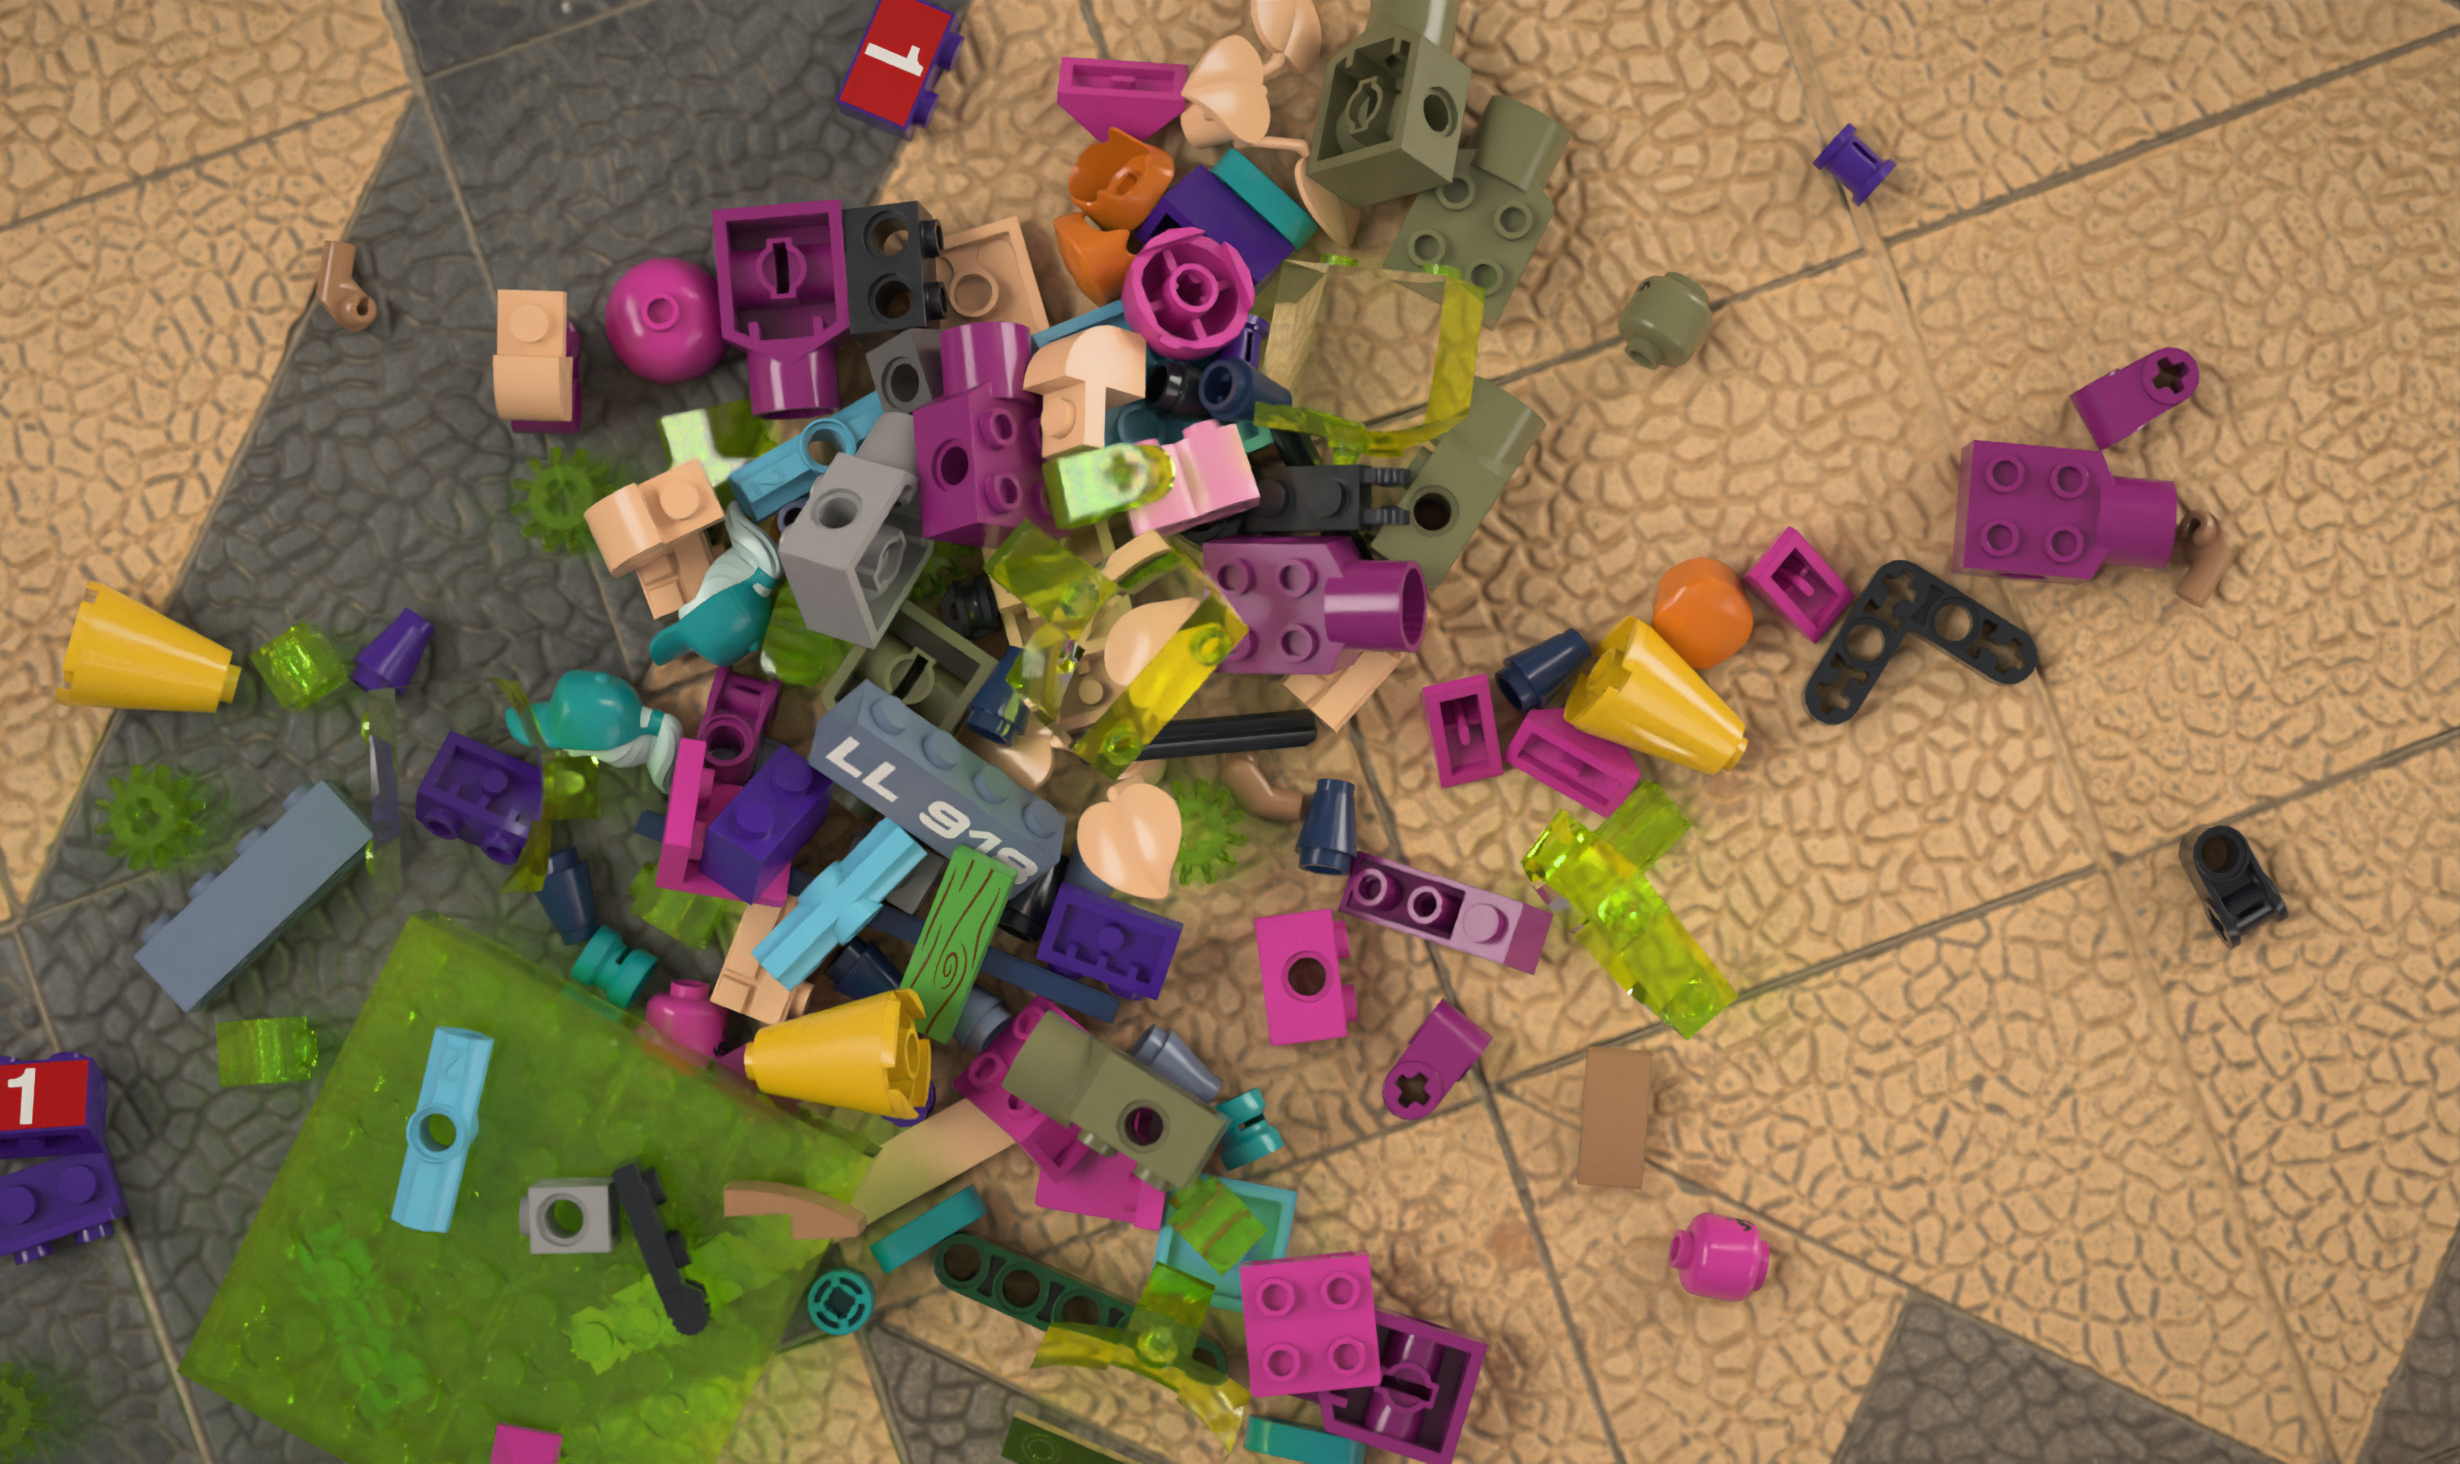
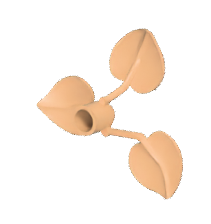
M1251 0V16L1254 28L1262 44L1273 52L1271 59L1262 66L1260 57L1254 47L1247 40L1237 35L1222 38L1212 45L1193 69L1181 92V95L1188 99L1185 102L1184 112L1181 113V125L1188 142L1199 150L1232 141L1237 150L1257 147L1291 150L1299 153L1302 158L1296 164L1295 179L1305 206L1320 227L1342 249L1350 248L1356 236L1362 208H1354L1306 176L1311 143L1309 141L1264 136L1270 123V108L1266 99L1268 90L1262 85L1263 80L1280 70L1284 62L1297 76L1308 74L1315 67L1320 55L1322 42L1321 27L1312 0Z
M1189 597L1141 605L1124 614L1112 627L1105 644V667L1109 677L1114 682L1129 687L1124 700L1133 724L1146 723L1138 703L1139 697L1147 706L1159 711L1168 710L1180 703L1194 686L1201 669L1206 644L1205 612L1202 602L1198 599ZM1037 691L1034 696L1025 735H1017L1012 747L991 742L972 732L966 725L959 740L961 745L990 765L1000 768L1009 778L1031 793L1040 788L1053 772L1055 766L1053 748L1078 754L1075 740L1055 736L1060 723V709L1057 703L1045 694ZM1167 758L1101 764L1103 770L1109 776L1121 782L1108 788L1107 796L1109 802L1092 805L1082 814L1077 831L1078 848L1086 866L1111 887L1140 898L1164 900L1168 896L1170 876L1180 847L1182 833L1181 817L1175 801L1167 792L1153 786L1164 775Z

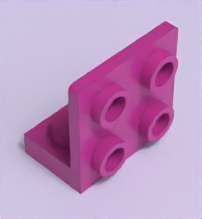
M681 737L671 782L655 887L745 902L698 871L708 826L744 786L715 782V769L703 768L707 742ZM791 861L754 904L778 908L784 906L787 897Z
M1037 995L1011 1021L1009 1026L954 1080L953 1086L961 1095L1007 1133L1038 1168L1057 1184L1091 1149L1076 1138L1082 1127L1074 1123L1068 1130L1001 1088L1022 1046L1049 1010L1054 1011L1087 1033L1089 1032L1048 998Z
M1146 1106L1137 1113L1134 1120V1129L1137 1136L1143 1141L1153 1144L1161 1137L1163 1121L1158 1112ZM1091 1148L1057 1184L1040 1170L1035 1204L1042 1208L1131 1222L1137 1228L1159 1231L1166 1194L1134 1175L1133 1171L1138 1162L1119 1151L1116 1157L1112 1155L1111 1158H1108Z
M1367 1250L1239 1262L1250 1384L1253 1396L1267 1397L1377 1386L1380 1384L1379 1350L1370 1260Z

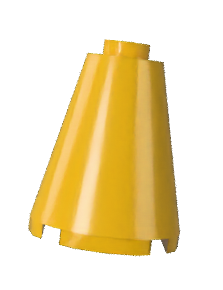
M93 580L88 581L86 596L95 598L96 601L95 604L81 601L62 671L65 672L62 681L71 683V690L57 687L54 703L70 707L216 713L219 701L232 704L242 667L229 664L233 651L104 583Z
M1629 615L1615 624L1592 652V654L1600 659L1595 664L1590 675L1588 676L1580 671L1566 701L1563 715L1565 721L1581 732L1709 776L1716 774L1721 769L1730 771L1739 762L1747 747L1748 740L1743 737L1745 723L1646 621Z
M899 988L760 1028L756 1033L754 1042H748L745 1048L744 1063L747 1077L750 1081H756L759 1090L766 1094L897 1119H916L919 1117V1114L913 1107H925L931 1080L930 1038L918 1039L915 1019H926L924 1006L917 992L911 988Z

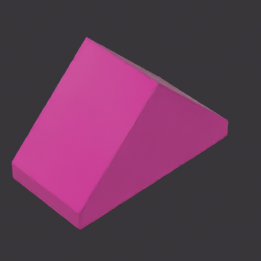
M1788 526L1776 536L1741 579L1745 589L1815 645L1855 598L1854 593L1804 537L1791 526Z
M1486 673L1423 687L1419 695L1441 787L1446 788L1503 775Z

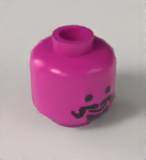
M687 979L672 980L670 990L658 992L648 998L642 1047L645 1055L656 1061L657 1071L676 1076H704L707 1074V1067L715 1065V1060L725 1055L729 1009L710 1001L712 995L709 994L710 985L708 983Z
M1705 1212L1696 1215L1686 1231L1678 1229L1675 1232L1670 1247L1669 1263L1672 1268L1678 1269L1680 1283L1687 1293L1726 1302H1739L1745 1299L1751 1290L1757 1291L1763 1285L1768 1270L1770 1250L1768 1242L1761 1240L1759 1230L1752 1222Z

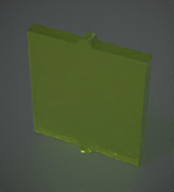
M751 398L662 416L655 420L669 463L665 468V472L698 458L724 512L727 511L730 502L736 500L727 481V476L778 447L774 440H770L764 420L752 418Z

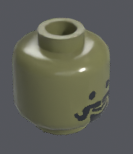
M1668 272L1665 276L1654 275L1644 279L1618 319L1619 332L1628 343L1625 347L1627 355L1636 363L1651 370H1656L1660 364L1670 367L1686 364L1712 324V312L1707 305L1709 296L1706 291L1690 278L1676 272Z

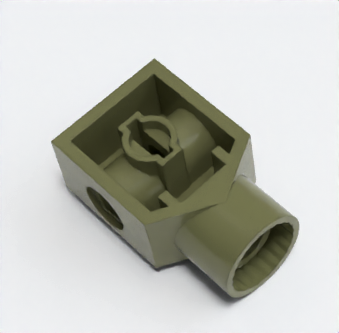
M1371 0L1365 32L1327 63L1306 176L1356 209L1452 183L1472 72L1469 67L1451 55L1460 10L1457 0Z
M1492 95L1465 149L1457 150L1452 183L1419 192L1382 264L1381 275L1493 332L1554 213L1555 206L1543 190L1571 138L1568 130L1549 116L1524 103L1505 96Z
M1472 375L1429 438L1431 444L1436 447L1434 452L1422 446L1407 468L1411 469V484L1402 485L1407 492L1397 506L1410 510V525L1371 526V531H1365L1364 538L1372 543L1368 551L1373 559L1416 561L1422 569L1426 585V595L1429 600L1545 428L1546 423L1544 420L1505 390L1484 378ZM1386 500L1382 506L1396 505L1390 502L1389 500ZM1422 504L1438 506L1445 514L1446 526L1436 531L1422 528L1415 520L1414 509Z
M905 598L876 648L870 649L854 644L819 697L828 712L867 679L889 695L899 698L906 707L938 729L946 731L955 737L970 715L966 706L999 661ZM810 751V753L808 754V756L806 757V760H808V761H809V758H810L811 751ZM835 782L831 798L871 823L878 811Z
M1049 1010L1036 1025L1013 1061L1001 1088L1068 1130L1074 1123L1082 1127L1076 1138L1098 1153L1111 1158L1112 1155L1116 1157L1120 1151L1138 1162L1133 1174L1165 1194L1168 1190L1172 1191L1175 1186L1184 1190L1194 1184L1232 1122V1119L1124 1051L1087 1033L1052 1010ZM1146 1106L1158 1112L1163 1121L1161 1137L1153 1144L1143 1141L1137 1136L1134 1129V1120L1137 1113Z

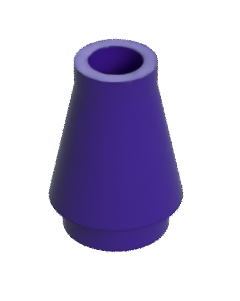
M404 608L394 622L351 659L355 666L347 676L348 679L376 700L390 706L397 695L405 696L428 641L435 633L436 628L417 613Z

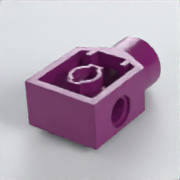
M840 199L712 210L722 338L730 348L747 354L752 418L807 419L833 415L841 411L836 350L853 340L854 337L850 333L842 212L845 208Z
M990 321L964 324L945 330L939 336L944 393L912 411L917 475L919 477L918 488L922 539L1015 552L1068 537L1069 524L1064 465L1060 462L1042 458L1041 415L1043 411V396L1023 390L1025 373L1032 359L1030 329L1019 323Z
M1973 440L1961 449L1951 574L2079 585L2091 580L2101 564L2164 570L2169 562L2175 537L2177 519L2175 484L2173 481L2114 476L2108 467L2102 451Z
M1228 535L1202 543L1207 673L1331 675L1354 665L1360 652L1413 653L1422 642L1426 625L1427 595L1424 575L1416 561L1364 560L1351 536Z
M1374 1304L1381 1371L1380 1384L1368 1387L1287 1394L1320 1405L1326 1432L1428 1464H1452L1488 1344L1483 1338Z

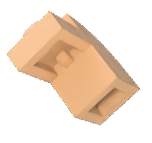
M498 290L497 355H493V382L496 409L501 420L572 421L573 357H566L567 292Z
M1096 326L1050 342L1034 354L1025 373L1023 390L1043 395V411L1041 415L1042 458L1063 463L1104 450L1105 411L1145 398L1146 340L1141 334L1115 326Z
M698 458L692 459L639 485L634 482L595 503L583 515L610 574L615 578L674 552L672 544L727 519Z

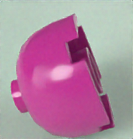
M1195 227L1168 229L1150 239L1128 267L1121 293L1125 320L1132 331L1141 334L1146 340V346L1154 353L1177 361L1204 359L1229 345L1244 328L1248 312L1253 307L1255 298L1250 270L1238 251L1226 241L1220 245L1213 239L1202 236L1206 231Z
M678 257L651 258L631 267L614 284L605 307L606 336L615 356L637 377L658 385L684 383L707 375L725 356L728 344L722 338L718 282L702 266Z

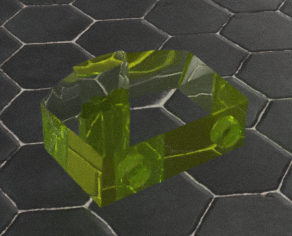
M1321 254L1320 263L1283 260L1262 373L1289 390L1292 396V407L1279 404L1273 406L1256 402L1254 426L1328 439L1327 448L1333 449L1334 465H1355L1360 455L1376 458L1403 457L1406 447L1429 441L1453 428L1469 416L1486 295L1485 288L1460 280L1462 270L1430 263L1423 265L1422 273L1358 267L1359 261L1356 259L1334 254ZM1327 273L1445 285L1438 350L1423 425L1404 430L1384 432L1364 430V424L1309 409L1299 396Z
M1024 518L982 566L989 577L1046 620L1016 658L1005 680L1035 717L1070 750L1114 782L1250 630L1198 561L1153 528L1134 538L1095 566H1092L1031 521ZM1187 566L1210 594L1081 740L1076 743L1056 720L1070 678L1085 652L1082 646L1101 619L1128 592L1135 595L1158 578L1178 568Z
M480 677L368 690L369 709H366L362 715L361 731L364 743L367 747H370L373 838L367 843L366 865L368 872L374 877L375 893L472 895L542 891L550 858L551 820L600 818L598 759L592 756L572 757L569 751L549 749L531 704L519 682L515 680ZM494 682L505 694L519 717L529 745L532 748L538 749L541 780L540 820H532L524 849L511 875L498 893L402 892L395 689Z
M1648 780L1594 832L1560 808L1520 861L1527 877L1534 885L1532 887L1566 929L1578 939L1629 995L1688 1041L1739 997L1738 993L1643 875L1692 825L1682 816L1675 803L1665 794L1664 789L1660 785Z
M1160 1261L1156 1262L1125 1330L1072 1322H1051L1029 1368L1021 1392L1022 1395L1031 1369L1078 1366L1107 1371L1109 1365L1135 1372L1177 1393L1176 1401L1198 1417L1213 1432L1225 1448L1216 1464H1225L1230 1456L1252 1394L1229 1377L1191 1358L1216 1285ZM1020 1398L1000 1455L1018 1464H1144L1018 1410Z

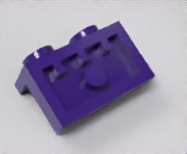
M450 730L416 792L415 817L418 821L422 822L428 831L440 838L447 840L459 838L480 847L485 855L504 865L517 863L528 868L527 864L537 859L539 842L566 792L567 780Z
M1062 881L1036 958L1048 962V968L1063 977L1082 979L1085 975L1108 983L1109 990L1123 998L1141 1001L1144 997H1148L1157 1001L1184 924Z
M107 1142L104 1144V1153L64 1155L0 1177V1258L13 1255L15 1264L18 1266L54 1254L51 1241L74 1234L78 1246L115 1233L111 1221L129 1216L130 1212Z

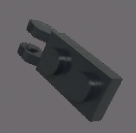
M1360 464L1251 467L1260 494V504L1246 511V532L1371 531V526L1410 525V510L1402 509L1399 506H1381L1379 509L1371 508L1372 486L1380 485L1386 488H1399L1402 485L1411 484V469L1372 468V466Z
M640 1155L618 1162L611 1176L668 1318L673 1320L671 1326L673 1325L676 1328L675 1332L679 1331L681 1336L684 1334L688 1335L689 1338L691 1335L698 1336V1333L704 1332V1327L708 1326L709 1322L707 1320H710L711 1316L709 1314L712 1313L713 1309L710 1308L711 1302L707 1301L709 1295L705 1285L687 1277L684 1267L693 1264V1260L680 1227L669 1230L660 1206L669 1202L662 1178L655 1165L647 1169L644 1168Z

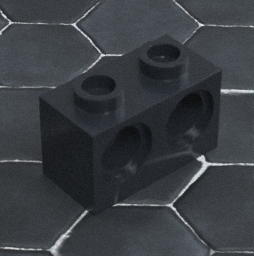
M918 201L843 209L851 336L866 348H873L882 345L909 328L940 329V320H945L948 317L946 288L943 281H937L935 258L943 257L944 238L940 221L933 219L932 215ZM896 231H908V242L905 248L896 255L885 256L884 244L887 238ZM911 292L913 301L909 311L902 317L889 318L888 306L891 300L900 293Z

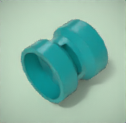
M604 924L595 933L579 956L570 977L584 987L596 986L606 992L607 1001L625 1012L650 979L659 962V958L644 948L633 950L623 943L622 934Z
M1259 1087L1250 1089L1213 1106V1108L1232 1119L1231 1124L1220 1140L1222 1148L1219 1154L1227 1172L1285 1146L1277 1127L1269 1125L1263 1114L1266 1103ZM1244 1123L1245 1127L1239 1130L1238 1125Z
M837 1267L827 1271L812 1285L808 1295V1311L812 1321L822 1331L832 1335H847L857 1331L872 1316L876 1306V1290L872 1281L864 1272L853 1267Z

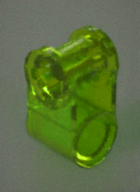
M1118 443L1094 451L1063 456L1041 465L1056 529L1058 530L1097 523L1111 518L1116 513L1157 502L1166 497L1170 492L1176 478L1175 465L1171 456L1163 448L1153 444L1133 445L1130 443ZM1139 469L1140 474L1131 478V472Z

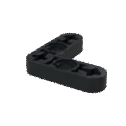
M1893 560L1879 567L1870 577L1806 680L1801 692V705L1811 720L1823 726H1836L1850 720L1860 709L1907 631L1986 681L1998 686H2011L2027 679L2034 671L2037 663V648L2032 638L2024 631L1920 566L1906 560ZM1903 573L1910 578L1907 589L1914 594L1911 602L1905 599L1900 600L1888 614V618L1899 620V625L1894 631L1883 618L1865 613L1863 609L1868 602L1875 610L1880 609L1889 595L1888 588L1882 584L1884 578L1887 577L1894 580ZM1946 605H1955L1962 608L1969 618V630L1965 637L1959 641L1944 639L1935 628L1937 612ZM1984 622L1993 628L1984 637L1986 640L1999 647L2007 645L2010 641L2018 645L2015 656L2022 662L2019 669L2010 667L2002 673L1998 672L1994 668L1998 661L1997 656L1984 647L1977 649L1975 658L1966 653V649L1979 638ZM1868 625L1873 627L1881 636L1882 649L1880 654L1872 661H1861L1850 654L1847 647V638L1856 626ZM1836 656L1848 669L1864 673L1866 678L1860 685L1855 677H1850L1840 694L1847 701L1846 708L1843 710L1835 707L1826 714L1819 709L1822 698L1815 690L1818 684L1825 687L1830 686L1839 676L1842 669L1830 666L1831 660Z

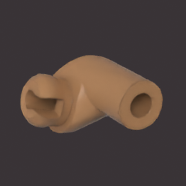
M326 240L324 242L316 290L317 299L339 326L351 331L365 329L374 321L377 314V306L374 300L369 295L367 296L351 278L356 246L344 242Z
M2193 510L2181 519L2179 525L2181 539L2191 567L2175 593L2186 602L2196 607L2204 608L2230 564L2231 552L2218 519L2206 511Z
M1256 751L1227 753L1226 762L1221 766L1222 783L1241 811L1251 815L1298 823L1303 792L1269 786L1263 773L1258 768L1260 757Z

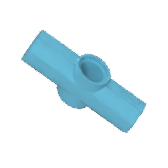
M877 390L828 418L812 421L804 428L801 434L727 476V481L732 489L735 500L739 503L744 514L755 525L780 512L781 508L787 503L808 496L817 477L825 474L829 466L821 465L812 459L808 451L810 443L826 441L832 444L838 452L855 456L879 416L884 414Z
M885 817L841 862L839 860L834 861L812 881L797 898L799 904L750 953L775 980L781 983L789 992L793 991L821 965L823 960L839 944L841 946L846 945L878 914L884 906L881 902L929 853L907 830L888 817Z
M436 1027L417 1110L411 1116L407 1125L406 1139L408 1141V1148L391 1220L397 1221L405 1227L425 1232L446 1233L450 1230L469 1146L474 1142L479 1130L477 1112L495 1039L487 1037L483 1033L464 1028ZM433 1113H442L454 1122L456 1139L453 1145H444L436 1141L432 1136L429 1124Z

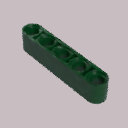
M970 1230L957 1231L945 1238L935 1251L933 1258L934 1273L941 1284L956 1293L1186 1395L1195 1397L1210 1395L1218 1390L1225 1381L1228 1369L1226 1351L1219 1341L1206 1333L978 1232ZM965 1243L976 1248L981 1257L980 1271L969 1278H961L954 1275L949 1270L946 1262L947 1252L950 1247L955 1244ZM1020 1269L1033 1273L1040 1283L1038 1298L1027 1304H1020L1011 1300L1005 1291L1004 1285L1006 1276L1009 1273ZM1074 1296L1089 1297L1098 1306L1099 1320L1089 1329H1074L1064 1318V1304ZM1144 1322L1155 1329L1159 1342L1154 1351L1148 1355L1138 1356L1126 1350L1122 1344L1121 1335L1124 1329L1131 1323ZM1202 1348L1214 1355L1218 1366L1211 1378L1206 1381L1196 1382L1183 1374L1180 1361L1189 1350Z

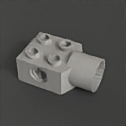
M886 412L879 416L855 456L838 452L825 474H821L814 481L809 500L795 522L789 524L781 535L777 553L808 630L875 649L934 552V540L922 539L913 415L902 412Z

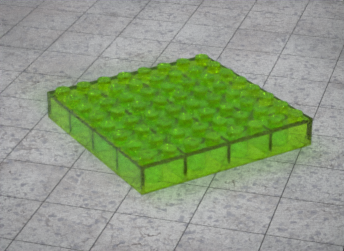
M428 907L411 914L176 1372L348 1464H490L497 1424L499 1422L563 1434L558 1464H718L836 1239L792 1240L791 1214L724 1216L723 1189L733 1180L777 1182L824 1193L853 1206L883 1148L785 1097L762 1093L755 1081H750L742 1074L715 1061L714 1058L680 1044L646 1022ZM438 1026L464 1028L483 1033V1035L495 1039L477 1112L479 1120L478 1134L474 1142L469 1146L450 1230L446 1233L425 1232L405 1227L401 1223L391 1220L408 1148V1141L406 1139L407 1125L411 1116L417 1110L434 1033ZM433 1113L429 1124L432 1136L436 1141L444 1145H453L456 1139L454 1122L442 1113ZM636 1155H640L645 1169L655 1165L662 1178L669 1199L668 1203L660 1206L668 1229L680 1227L692 1256L693 1264L684 1267L687 1277L703 1283L709 1295L707 1301L711 1302L710 1308L713 1310L709 1314L711 1318L707 1320L709 1324L704 1327V1332H699L698 1336L691 1335L689 1338L685 1334L681 1336V1333L679 1331L675 1332L676 1328L673 1325L671 1326L673 1320L668 1318L621 1199L622 1242L611 1252L531 1254L530 1236H522L519 1225L520 1201L522 1196H529L528 1188L541 1178L612 1177L611 1174L618 1162ZM558 1200L555 1205V1217L558 1223L567 1230H581L583 1213L579 1206L570 1200Z

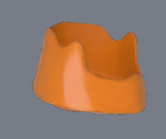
M1110 127L1108 130L1109 140L1107 142L1091 144L1078 158L1069 177V197L1078 208L1100 227L1101 231L1108 232L1127 229L1131 232L1146 220L1162 198L1174 177L1175 166L1172 157L1164 149L1137 140L1118 128Z
M1074 212L1053 219L1058 249L1067 271L1072 275L1081 292L1099 308L1120 300L1125 274L1137 256L1127 251L1126 248L1130 232L1127 229L1108 232L1096 230L1087 224L1084 219L1086 215L1084 212Z
M1697 557L1679 563L1666 571L1662 576L1652 605L1651 627L1690 667L1694 669H1709L1728 659L1744 646L1752 631L1753 613L1744 585L1730 566L1718 560Z

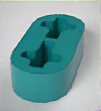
M1230 148L1211 168L1210 172L1295 247L1294 252H1299L1319 230L1314 220L1295 201L1237 150Z
M971 1184L869 1246V1249L884 1274H887L989 1212V1209L975 1186Z
M1258 1414L1249 1415L1243 1443L1244 1448L1255 1452L1310 1464H1364L1368 1447L1367 1444L1326 1432L1324 1427Z

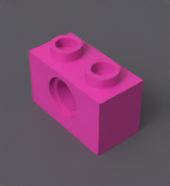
M1331 909L1254 918L1271 1047L1348 1037L1346 1023L1358 1022L1354 985L1353 983L1341 985L1338 959L1350 958L1345 920L1333 921ZM1304 957H1310L1319 961L1326 974L1323 987L1313 995L1296 993L1291 988L1288 980V973L1292 964Z

